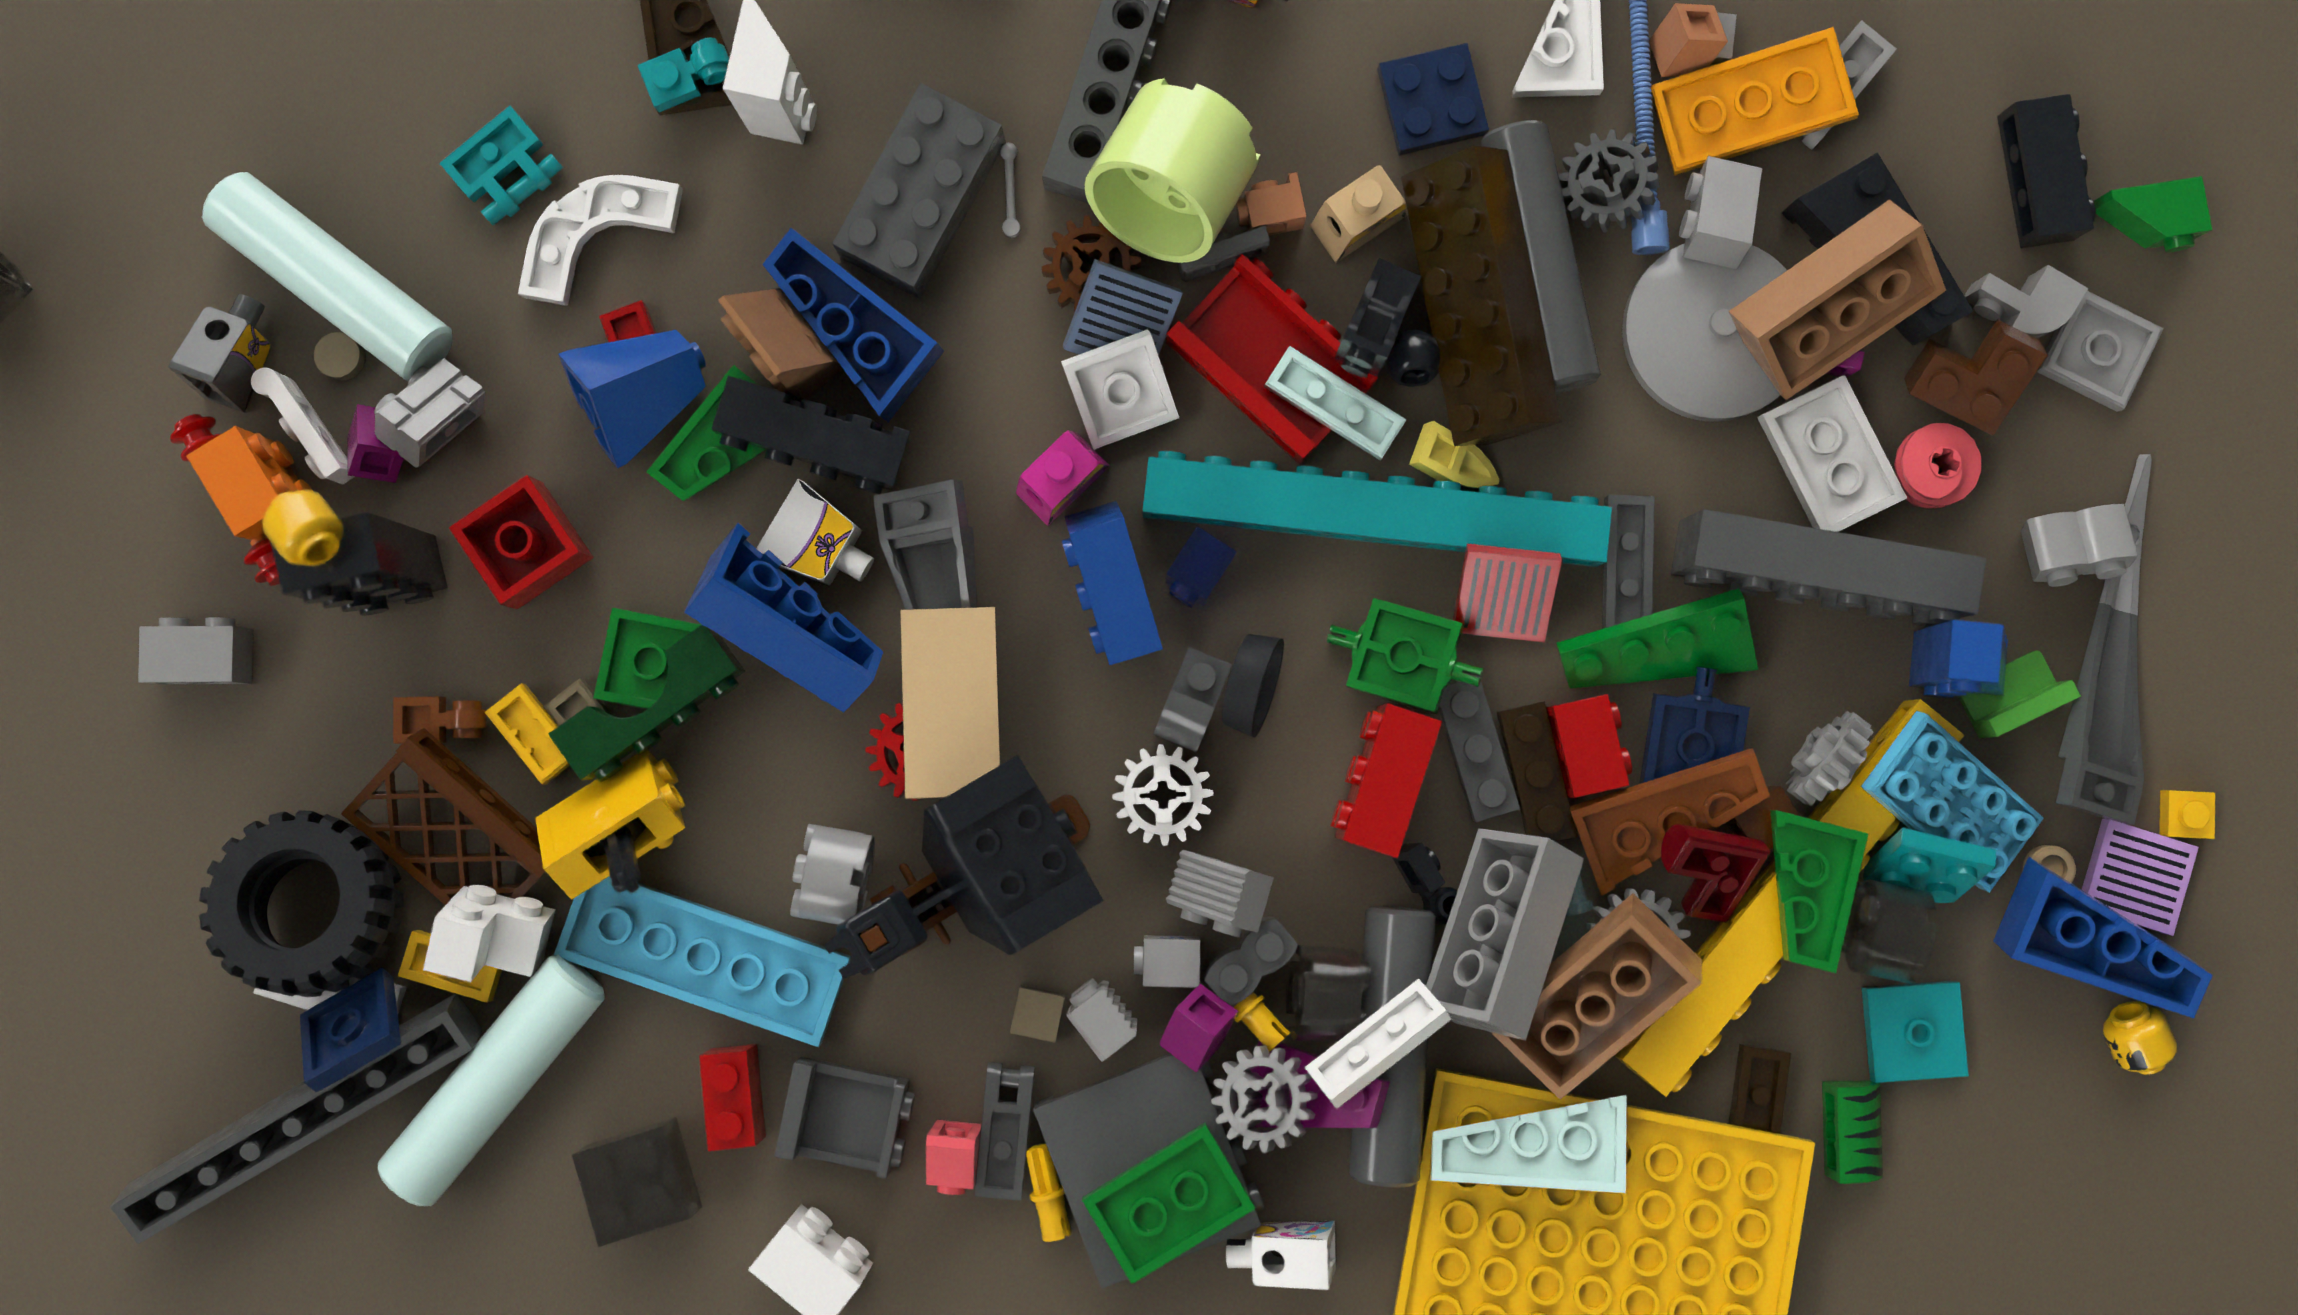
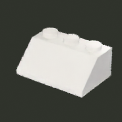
M743 0L723 90L750 134L803 145L806 131L811 132L814 129L817 105L813 104L809 89L806 88L801 73L798 72L789 52L756 1Z

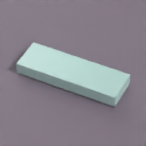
M1291 346L1288 347L1264 385V388L1378 460L1383 458L1406 422V419Z

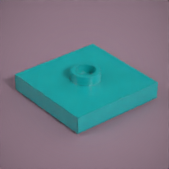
M1942 981L1861 987L1870 1081L1881 1083L1969 1076L1960 982Z

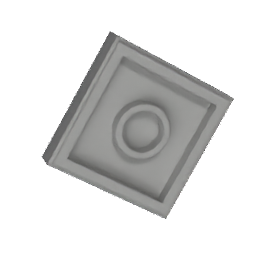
M2087 291L2073 316L2063 326L2054 331L2045 350L2048 356L2037 372L2119 412L2125 409L2164 328Z

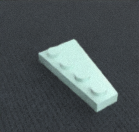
M1627 1095L1433 1131L1430 1180L1626 1193Z

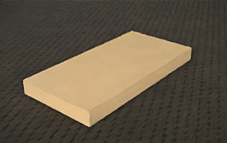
M995 607L900 610L905 799L945 798L1000 766Z

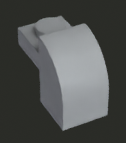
M2047 265L2031 274L2021 290L1988 273L1970 285L1965 298L1968 303L1974 305L1975 312L1980 316L1992 321L2000 320L2038 339L2063 326L2073 316L2089 288Z

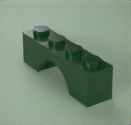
M701 625L665 650L668 662L667 683L659 699L646 711L632 717L619 718L599 707L586 706L548 733L580 780H594L595 778L599 782L607 780L624 767L621 763L623 758L633 751H636L638 755L648 751L662 740L659 734L661 731L673 723L677 727L686 724L701 712L698 705L712 695L715 700H718L739 685L736 678L746 671L719 634Z

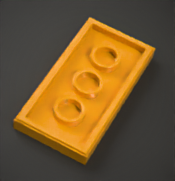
M1834 27L1651 86L1653 103L1674 175L1702 167L1708 156L1726 160L1857 119L1859 116Z

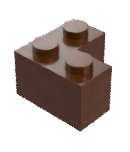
M1997 320L1972 359L1929 339L1904 379L1909 394L1994 435L2048 354L2040 340Z

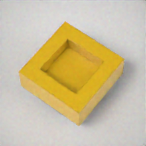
M2160 790L2159 835L2215 839V793Z

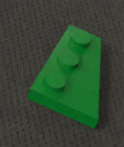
M735 365L730 368L646 471V473L683 502L766 451V449L750 444L746 452L719 443L722 435L716 434L711 430L728 376L757 384Z

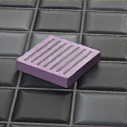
M2102 819L2082 890L2138 926L2164 935L2174 936L2199 847L2121 822Z

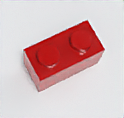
M1608 694L1546 707L1568 798H1576L1629 786L1627 775L1632 774V762L1627 748L1620 747L1617 730L1622 727L1621 716L1615 702L1610 703Z
M757 1044L709 1049L699 1055L708 1151L754 1147L766 1137Z

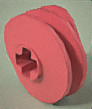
M1932 423L1915 430L1905 437L1897 449L1894 467L1896 476L1907 496L1906 500L1913 506L1921 508H1942L1964 499L1976 487L1982 471L1981 453L1975 440L1964 429L1949 423ZM1933 458H1936V464L1932 463ZM1939 468H1942V473L1938 474Z

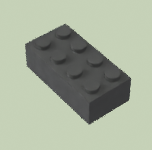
M920 82L832 243L840 258L921 299L1000 153V148L1006 142L1002 125Z

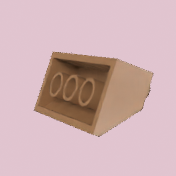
M1888 200L1732 308L1729 313L1743 343L1780 395L1787 400L1944 293L1946 288L1923 225L1894 202Z

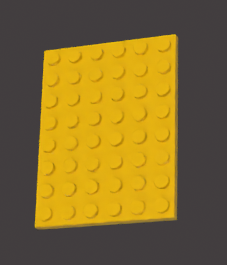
M1436 1068L1421 1150L1420 1180L1415 1185L1393 1315H1788L1815 1142L1793 1136L1627 1105L1626 1193L1431 1181L1433 1131L1600 1100L1569 1093L1560 1100L1548 1089Z

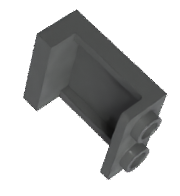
M806 1057L799 1058L793 1064L774 1157L793 1161L797 1156L876 1171L877 1177L886 1179L892 1171V1166L900 1168L904 1155L906 1140L898 1137L902 1120L910 1121L913 1111L915 1093L908 1092L910 1079Z

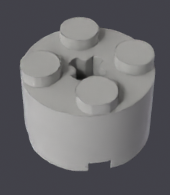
M809 823L804 840V851H808L807 855L798 854L794 867L793 882L801 883V889H796L794 892L790 915L791 917L839 925L864 910L868 893L866 891L868 875H871L873 867L875 837L861 832Z

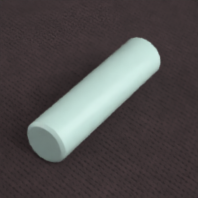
M248 172L234 173L216 184L208 194L202 212L205 226L403 379L409 381L414 372L419 368L426 366L430 369L438 361L446 358L453 342L452 329L254 176Z
M560 955L549 956L479 1039L473 1050L465 1056L378 1161V1173L386 1186L397 1196L417 1206L434 1205L605 1000L604 989L601 984L580 965L564 960Z

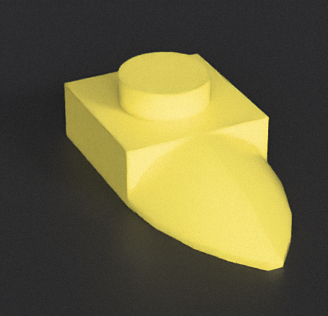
M1435 421L1423 425L1409 463L1410 466L1438 481L1457 482L1465 487L1479 488L1480 486L1499 484L1500 479L1495 468L1477 446H1454L1451 430Z

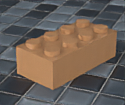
M1632 893L1550 964L1526 1040L1493 1032L1492 1034L1561 1100L1702 983V959Z

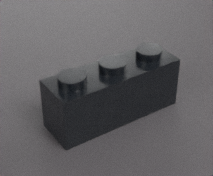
M2065 94L2013 103L1999 114L1997 119L2020 248L2074 241L2094 229L2093 222L2096 210L2093 200L2088 196L2085 179L2088 165L2085 155L2080 151L2077 134L2080 119L2077 110L2072 106L2071 95Z

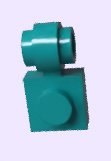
M704 38L691 46L692 54L690 55V61H687L681 48H678L637 65L655 109L658 112H662L701 96L696 84L698 79H702L707 85H714L725 81L729 56L723 44H718L716 38Z

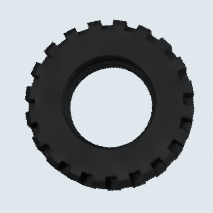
M299 810L295 816L285 811L271 814L268 818V825L256 820L243 828V832L246 835L243 839L238 840L231 837L222 847V850L227 853L220 863L213 860L206 872L212 875L213 878L209 888L201 887L199 902L207 904V913L200 914L199 920L201 930L211 932L213 937L206 941L210 953L213 956L224 958L221 961V967L231 976L242 978L244 984L292 997L294 995L303 997L322 996L325 990L336 993L349 987V978L363 979L373 970L368 962L373 957L383 959L391 947L384 943L389 932L398 934L402 920L394 918L395 908L404 907V893L394 888V884L401 880L397 867L387 862L389 856L364 832L331 815L326 814L323 816L314 811ZM307 862H323L333 869L340 889L339 907L334 920L327 930L313 942L296 949L284 947L275 940L269 928L267 909L270 896L280 879L290 870Z

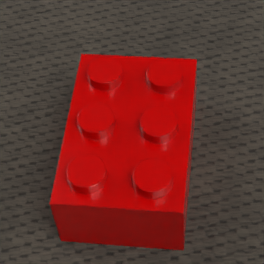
M1389 703L1377 706L1376 711L1367 712L1359 734V738L1366 740L1361 756L1352 757L1345 777V782L1352 784L1347 800H1338L1331 819L1330 826L1337 828L1334 838L1398 858L1442 721Z

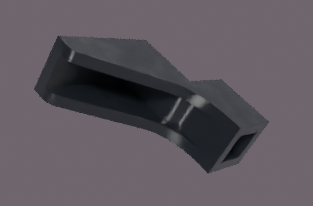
M1381 258L1378 259L1335 355V359L1343 362L1341 367L1344 370L1366 378L1368 374L1378 376L1392 349L1404 315L1422 276Z

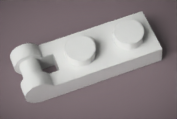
M270 368L256 370L251 377L253 390L258 394L269 397L283 416L279 419L281 427L292 440L302 443L308 452V455L304 457L305 461L314 474L320 479L326 478L343 485L355 476L347 475L346 455L295 381Z

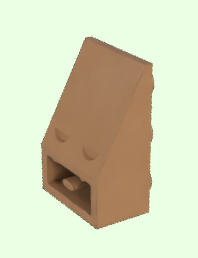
M781 288L725 295L718 299L727 314L720 318L734 338L751 354L749 356L750 359L778 391L787 394L791 392L801 402V399L805 400L843 371L841 365Z

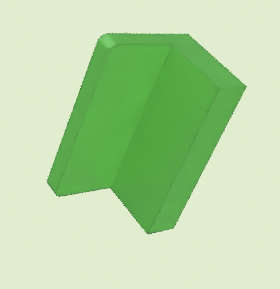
M2039 650L2029 652L2006 664L2004 696L1982 693H1967V696H1958L1979 739L1998 737L2081 697L2073 680L2056 682Z

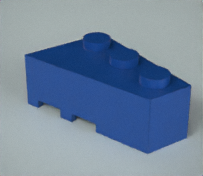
M1117 501L1064 516L1070 538L1062 540L1069 567L1079 565L1084 582L1075 584L1083 611L1092 609L1097 625L1088 629L1096 654L1105 652L1110 666L1162 650L1163 647L1127 526Z
M1951 620L1914 631L1909 686L1924 688L1923 696L1936 698H1953V695L1967 696V693L2004 696L2008 639L2007 635H2005L2004 625Z

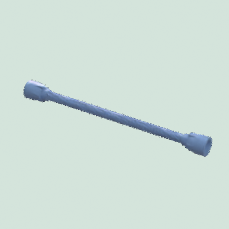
M1629 0L1630 37L1632 38L1631 54L1633 55L1632 72L1634 78L1633 94L1635 95L1634 112H1636V146L1646 142L1650 150L1648 157L1655 156V146H1653L1655 141L1653 140L1654 124L1652 123L1653 106H1651L1653 102L1651 100L1652 84L1650 83L1651 66H1649L1650 44L1648 43L1647 0ZM1657 188L1650 189L1654 193V205L1641 204L1644 217L1641 220L1631 217L1632 253L1637 255L1659 254L1670 249L1667 211L1660 210V201L1656 198Z

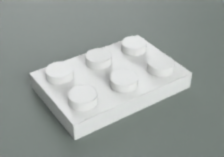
M1845 375L1757 417L1813 528L1839 532L1907 499Z

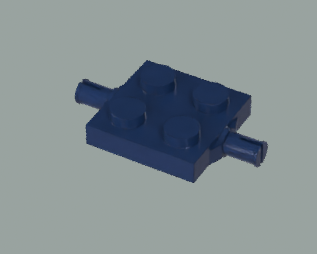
M1696 668L1697 673L1693 694L1677 697L1653 693L1639 784L1743 751L1750 707L1727 704L1712 697L1716 669Z

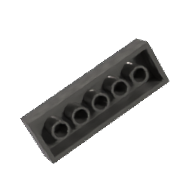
M1702 509L1679 521L1671 575L1685 577L1684 584L1689 586L1712 588L1713 583L1730 585L1729 591L1739 588L1742 595L1757 596L1758 591L1776 593L1775 600L1781 602L1803 604L1804 599L1821 600V608L1827 610L1848 612L1850 607L1867 608L1866 615L1869 617L1892 620L1895 619L1896 615L1913 616L1912 624L1931 627L1951 620H1960L1961 617L1978 614L1987 558Z

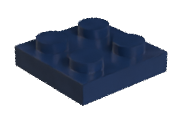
M1468 43L1379 63L1377 71L1398 155L1477 138L1488 133L1489 127Z
M384 968L378 969L300 1014L304 1083L313 1091L319 1092L401 1045L394 978Z

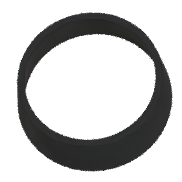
M1248 634L1245 637L1235 658L1228 680L1222 709L1223 724L1254 738L1258 735L1267 717L1276 690L1284 652L1283 638Z

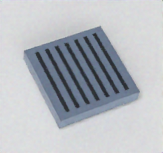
M1094 259L1065 337L1063 348L1080 355L1148 329L1159 356L1183 292L1173 286Z

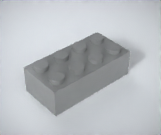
M1478 828L1426 984V988L1451 1017L1450 1021L1526 1040L1584 858L1550 838Z

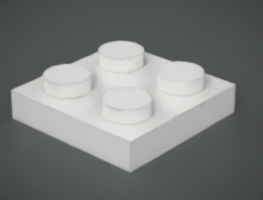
M1148 329L1061 361L1093 450L1179 418L1155 344Z

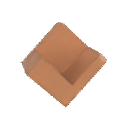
M1680 3L1674 4L1649 40L1661 77H1678L1709 67L1728 42L1714 5Z

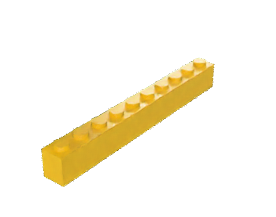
M1922 699L1905 700L1870 741L1869 746L1864 749L1867 751V757L1853 774L1852 781L1841 791L1836 788L1834 791L1827 793L1824 799L1807 817L1868 833L1860 872L1870 860V856L1867 854L1878 840L1884 841L1900 823L1897 817L1861 788V785L1914 713L1920 711L1928 714L1958 742L1965 736ZM1774 858L1746 891L1727 923L1720 922L1696 951V954L1702 959V983L1614 1055L1655 1091L1665 1097L1671 1091L1675 1093L1684 1087L1692 1075L1690 1068L1700 1055H1709L1717 1047L1722 1038L1719 1032L1730 1019L1736 1020L1746 1012L1752 1002V999L1749 997L1760 983H1768L1781 968L1779 960L1783 956Z

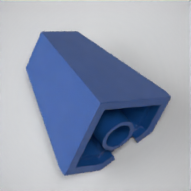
M677 330L566 350L558 354L571 390L580 408H584L594 428L601 427L593 432L601 449L617 468L626 465L706 387L701 369L706 368V362L696 342L689 343Z

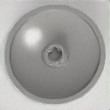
M1684 243L1659 257L1638 279L1630 293L1622 322L1623 347L1627 361L1642 388L1660 405L1676 414L1708 422L1730 421L1745 417L1770 404L1780 396V393L1743 343L1729 311L1786 272L1787 269L1770 254L1751 245L1736 270L1684 258Z

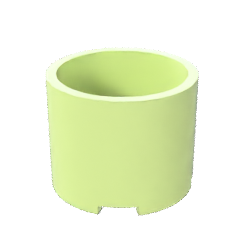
M1165 78L1151 81L1139 90L1089 171L1085 180L1087 201L1099 221L1114 236L1133 249L1150 257L1169 262L1183 263L1198 260L1210 250L1259 164L1261 154L1256 153L1249 136L1252 126L1233 104L1202 85L1196 84L1194 89L1190 90L1184 87L1168 85Z

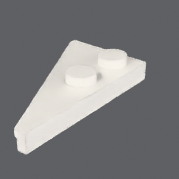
M1600 0L1554 1L1513 88V97L1600 95L1602 93L1604 83Z

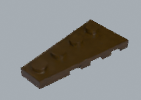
M640 0L648 60L681 48L687 61H690V55L692 54L691 46L701 39L710 37L716 38L718 44L725 46L730 59V54L707 0ZM698 79L696 84L701 96L658 112V114L662 116L732 105L723 90L724 81L714 85H707L702 79Z

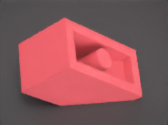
M936 1120L926 1139V1185L937 1186V1192L948 1195L965 1194V1189H974L976 1185L981 1124Z

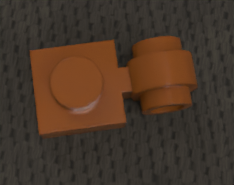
M442 696L393 697V744H402L407 737L423 728L441 743H446V729H453V738H482V729L487 728V715L485 714L487 710H482V701L475 700L452 701L453 710H446V697Z

